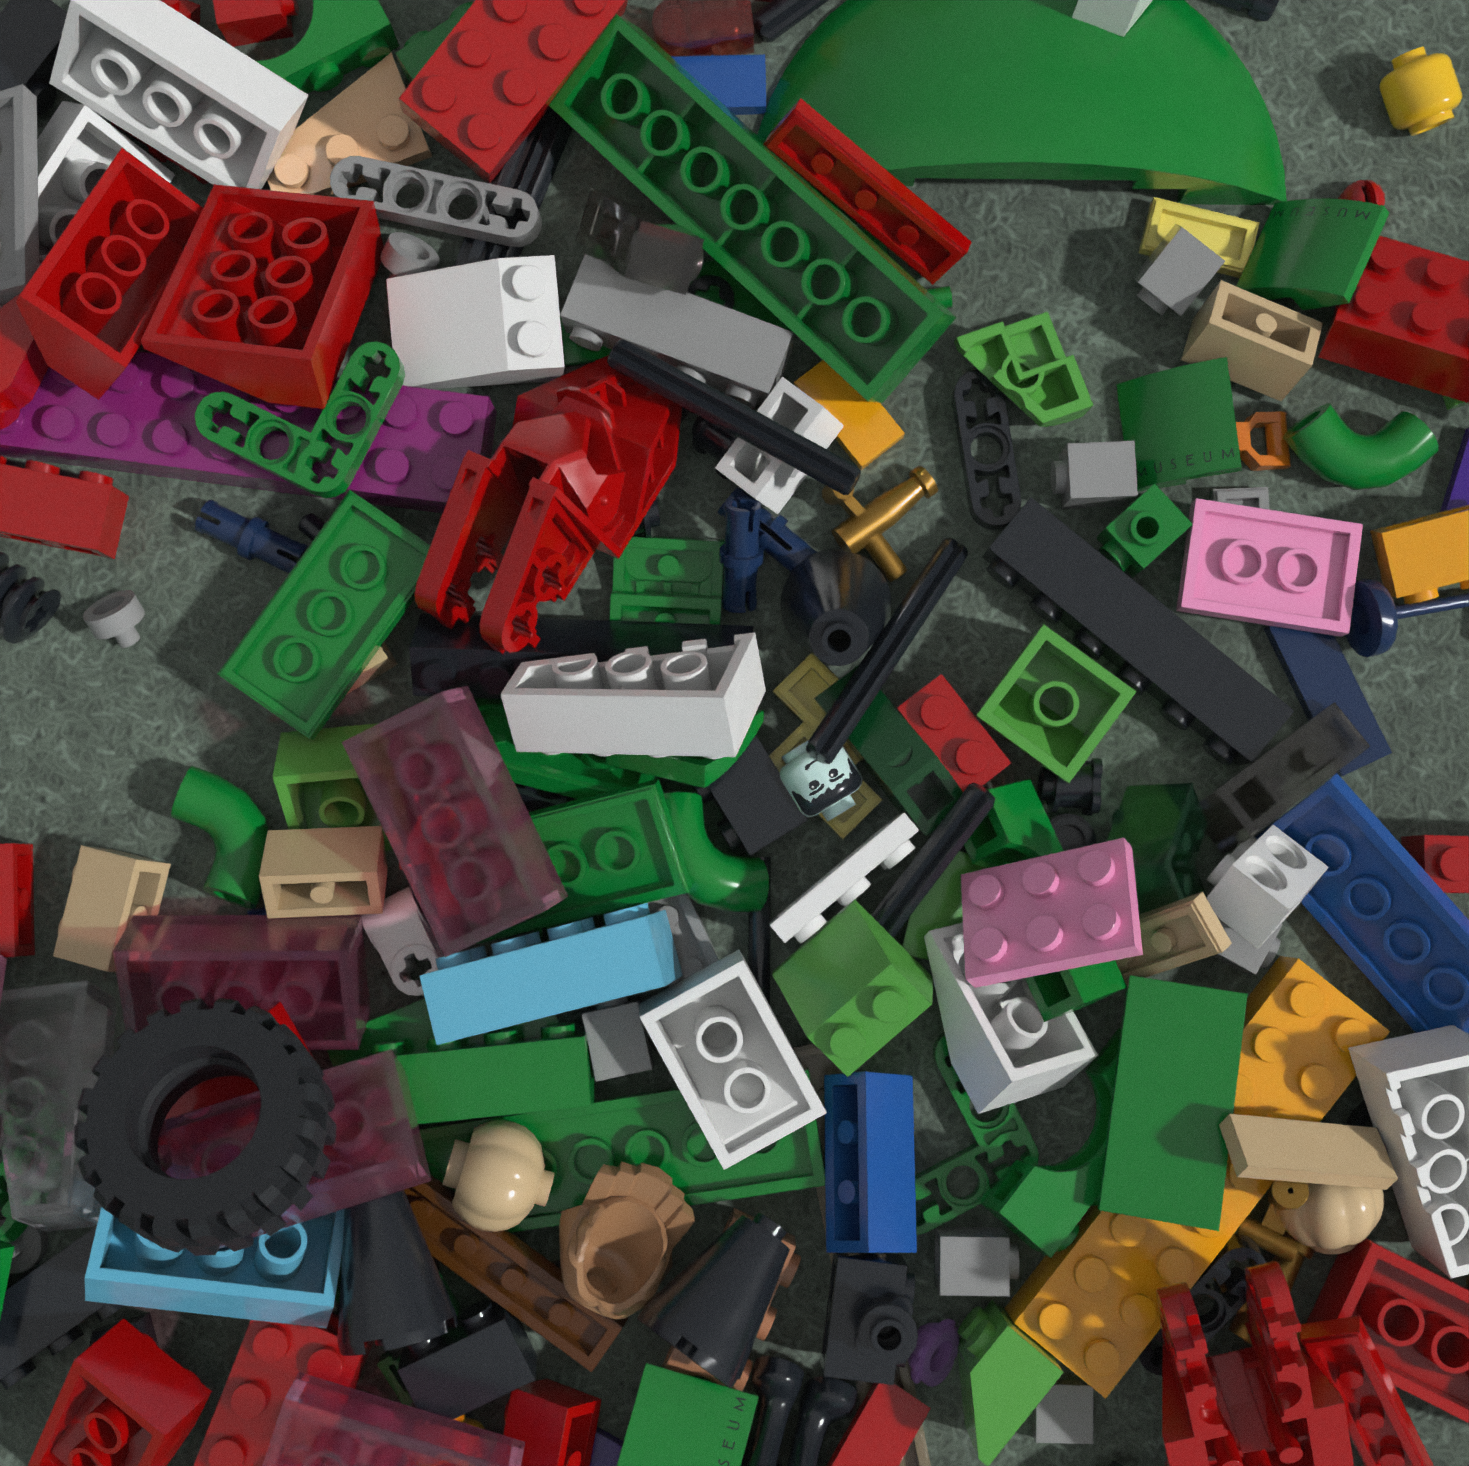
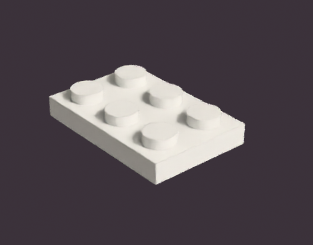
M905 813L895 816L773 918L769 925L784 943L793 936L800 944L803 943L827 922L820 914L836 900L841 906H847L871 885L865 878L871 870L879 864L884 870L887 868L891 869L914 850L915 846L909 839L919 829Z

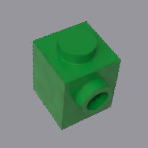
M1154 483L1096 538L1103 545L1099 549L1100 553L1123 572L1126 570L1134 577L1193 524Z

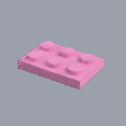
M1198 498L1191 503L1189 520L1193 525L1187 529L1176 611L1339 637L1349 634L1363 524Z
M1125 838L961 874L965 978L975 988L1143 955L1133 852L1131 845Z

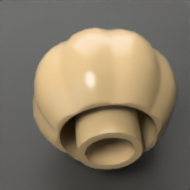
M495 1120L475 1127L470 1143L455 1140L442 1185L456 1189L452 1206L466 1223L480 1230L498 1232L508 1230L520 1224L531 1209H533L534 1204L546 1206L555 1172L544 1170L545 1163L542 1147L532 1132L515 1122Z
M1307 1183L1309 1195L1303 1206L1292 1210H1278L1272 1205L1286 1231L1298 1242L1310 1246L1319 1253L1341 1254L1354 1249L1357 1243L1362 1242L1376 1227L1381 1218L1385 1200L1383 1189Z

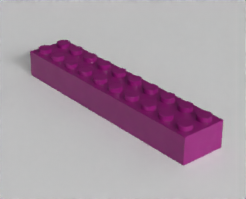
M136 351L126 369L99 400L49 367L32 401L20 409L19 417L11 425L0 430V455L319 497L214 445L199 432L195 424V412L197 405L204 397L214 392L223 391L233 394L311 433L323 409L268 403L155 353ZM340 377L336 378L331 393L333 392ZM373 381L369 382L364 393L357 386H354L351 392L361 394L372 405L377 401L368 391ZM402 385L352 483L344 493L328 499L343 500L348 491L351 490L370 504L443 513L463 457L467 451L470 450L491 459L497 411L489 396ZM348 406L342 409L336 419L338 431L346 435L359 432L365 425L366 413L361 407ZM231 407L226 414L215 413L212 421L218 426V432L223 426L239 432L246 438L250 428L240 424L230 414ZM271 431L266 434L260 443V453L263 458L275 460L284 456L289 447L287 434L282 431ZM330 435L327 436L325 442L329 443L334 449L327 463L321 464L316 461L312 467V471L318 476V484L324 477L334 479L337 475L338 470L331 464L337 449L339 448L345 455H348L351 451V448L340 445Z

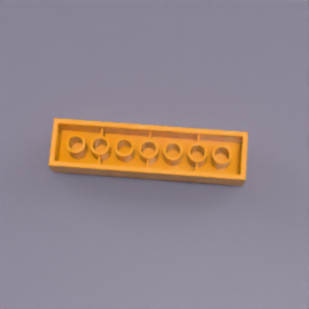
M1279 956L1247 997L1233 1114L1321 1122L1356 1076L1348 1047L1384 1040L1390 1031L1299 958ZM1228 1153L1219 1231L1098 1210V1205L1091 1206L1078 1222L1080 1228L1073 1242L1063 1251H1056L1052 1258L1045 1256L1007 1304L1005 1310L1016 1326L1106 1399L1161 1328L1156 1289L1186 1282L1189 1289H1191L1275 1180L1237 1177Z

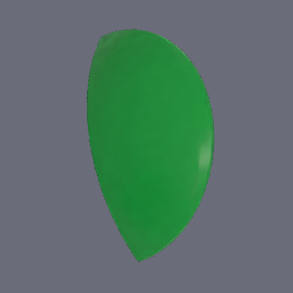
M846 0L805 40L786 67L769 100L757 135L765 142L771 131L797 101L802 98L905 186H913L915 178L1132 180L1133 189H1178V203L1274 205L1278 202L1287 201L1284 166L1277 134L1256 84L1230 44L1204 16L1185 0H1153L1124 37L1072 18L1078 0Z

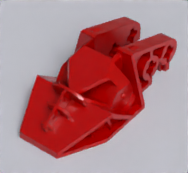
M609 355L517 397L513 426L491 459L473 451H467L463 457L417 580L415 602L418 608L433 615L443 626L452 629L457 620L467 624L476 610V607L473 605L475 601L468 594L471 587L470 579L474 572L479 573L481 570L493 574L495 569L498 570L481 615L480 634L484 641L501 654H504L505 651L509 653L518 652L526 645L536 648L540 641V637L536 634L537 630L535 629L538 619L536 608L538 602L550 600L555 603L557 598L565 601L596 549L619 559L676 467L682 407L615 371L607 363ZM511 536L505 554L503 556L501 554V550L503 549L504 545Z
M1276 1260L1246 1267L1245 1269L1248 1323H1245V1327L1253 1346L1245 1349L1205 1357V1354L1208 1353L1206 1338L1187 1283L1182 1282L1156 1289L1163 1341L1162 1438L1167 1460L1164 1461L1166 1466H1354L1344 1400L1299 1344L1296 1333L1302 1332L1301 1325L1294 1309L1285 1276Z

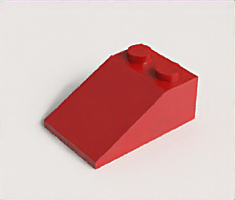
M123 1318L74 1359L28 1466H167L195 1426L212 1391L201 1383L195 1373L183 1368L160 1349L149 1335L140 1332Z

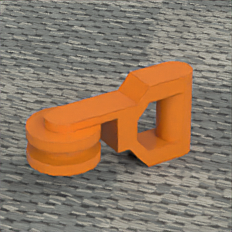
M1255 412L1247 417L1244 422H1236L1240 458L1251 471L1287 469L1291 467L1289 446L1283 439L1284 434L1288 431L1286 412ZM1265 427L1267 455H1259L1251 446L1250 432L1253 428Z

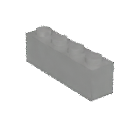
M586 254L560 314L565 330L570 334L569 338L586 349L600 351L602 346L613 349L618 340L624 339L703 383L725 392L724 394L751 409H754L756 404L761 406L782 378L793 350L792 331Z

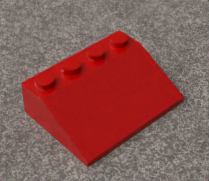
M214 184L142 336L141 343L143 348L268 403L325 409L381 263L380 254L384 246L374 201Z

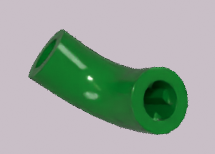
M1329 403L1305 415L1283 436V439L1298 459L1322 480L1353 490L1387 487L1417 470L1434 456L1439 449L1437 439L1429 427L1417 416L1409 412L1401 411L1380 430L1372 434L1360 435L1344 423Z
M191 766L177 792L171 810V817L199 827L207 832L214 842L216 851L214 862L203 885V889L210 895L231 904L255 909L262 895L259 874L267 832L269 830L267 820L248 793L216 774Z
M690 792L664 793L693 885L690 892L685 893V895L699 905L727 912H759L765 905L769 891V875L764 861L759 857L724 854L713 846L707 837L704 826L701 795Z

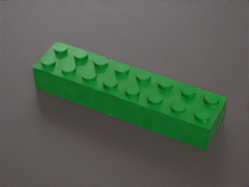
M615 15L549 104L560 117L868 402L883 403L957 318L817 189L763 145L764 141L645 32L621 16Z

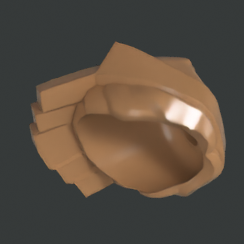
M621 1162L619 1167L603 1164L593 1180L583 1204L561 1211L559 1244L561 1275L564 1288L572 1299L602 1316L613 1319H625L643 1308L653 1298L658 1287L673 1267L672 1249L695 1222L693 1208L684 1201V1192L672 1184L673 1178L659 1167L645 1163L635 1166Z

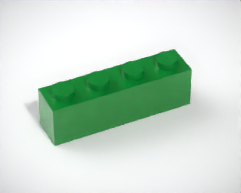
M574 1023L542 1026L540 1027L541 1036L518 1038V1029H504L483 1033L484 1042L462 1044V1040L459 1039L436 1045L435 1037L427 1038V1048L405 1050L403 1040L370 1044V1054H365L354 1060L360 1130L590 1107L595 1101V1088L586 1032L575 1033Z

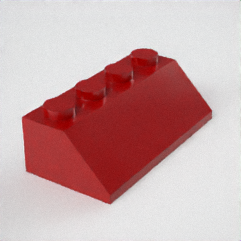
M123 148L120 149L15 300L47 366L98 400L126 369L141 345L142 336L203 207Z

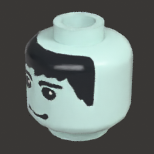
M808 741L782 756L786 765L779 772L780 778L803 815L813 817L822 812L828 822L856 805L851 794L860 788L863 779L844 746L832 763L823 764L807 753L806 745Z

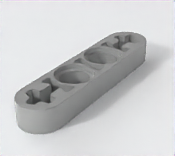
M349 156L342 159L334 166L330 175V185L336 197L374 201L377 218L510 247H523L531 244L538 237L542 229V218L535 200L528 193L518 189L362 156ZM359 175H363L370 186L383 189V202H381L382 199L376 189L359 187L356 195H352L347 187V183L357 182ZM407 184H418L424 188L422 202L411 209L398 206L396 204L398 191ZM460 195H470L477 200L475 213L465 220L454 219L448 214L451 201ZM489 201H493L492 205L497 214L513 216L516 208H522L528 221H518L515 229H510L505 218L489 214Z

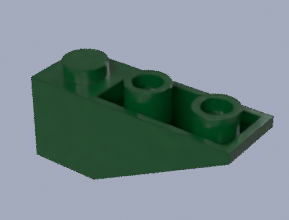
M859 665L855 666L814 698L825 714L832 707ZM879 690L846 742L900 814L905 813L919 829L917 833L927 836L938 827L963 791L935 753L884 693Z

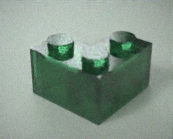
M1192 783L1129 785L1126 788L1119 809H1115L1113 812L1112 828L1107 841L1125 838L1132 847L1139 914L1203 892L1207 898L1206 891L1195 866V861L1208 823Z

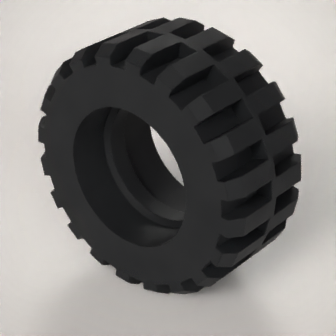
M199 998L182 1001L180 1004L181 1012L173 1015L165 1008L159 1009L146 1016L149 1023L148 1026L137 1033L129 1027L115 1039L121 1047L111 1058L101 1055L91 1070L98 1077L94 1088L85 1087L82 1089L77 1108L87 1115L86 1122H78L74 1126V1145L87 1154L78 1161L83 1180L95 1188L93 1197L104 1210L118 1218L119 1222L143 1238H148L158 1246L177 1253L186 1248L196 1256L216 1255L221 1244L226 1245L235 1252L253 1246V1232L262 1229L269 1236H272L285 1227L287 1224L281 1215L293 1204L302 1211L313 1197L306 1189L312 1176L324 1179L331 1161L323 1153L324 1145L335 1143L337 1124L328 1113L335 1108L331 1089L323 1080V1071L298 1037L285 1024L279 1025L271 1013L257 1006H252L246 1011L238 1000L219 998L215 1001L214 1008L210 1009ZM237 1076L248 1078L254 1082L261 1096L260 1116L256 1130L243 1151L225 1167L206 1176L192 1179H175L167 1175L162 1170L159 1162L158 1141L163 1122L178 1099L198 1084L218 1077Z

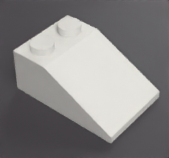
M555 255L496 258L386 279L392 349L395 350L404 365V386L439 389L550 382L563 376L565 365Z
M963 923L930 930L924 936L951 1064L978 1114L1062 1088L1098 1056L1074 1012L1044 1022L1025 978L976 988L972 986L965 978Z
M739 949L639 1004V1017L724 1170L827 1113Z

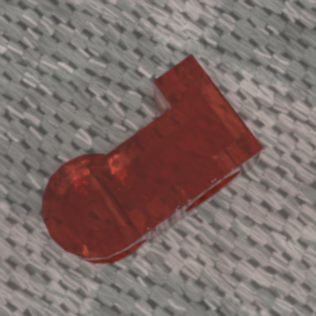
M664 0L656 7L653 13L654 42L670 56L743 55L754 53V26L750 0H707L699 2Z

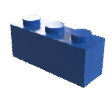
M867 1071L853 1072L848 1077L844 1073L824 1075V1105L827 1112L825 1114L826 1253H917L913 1076Z

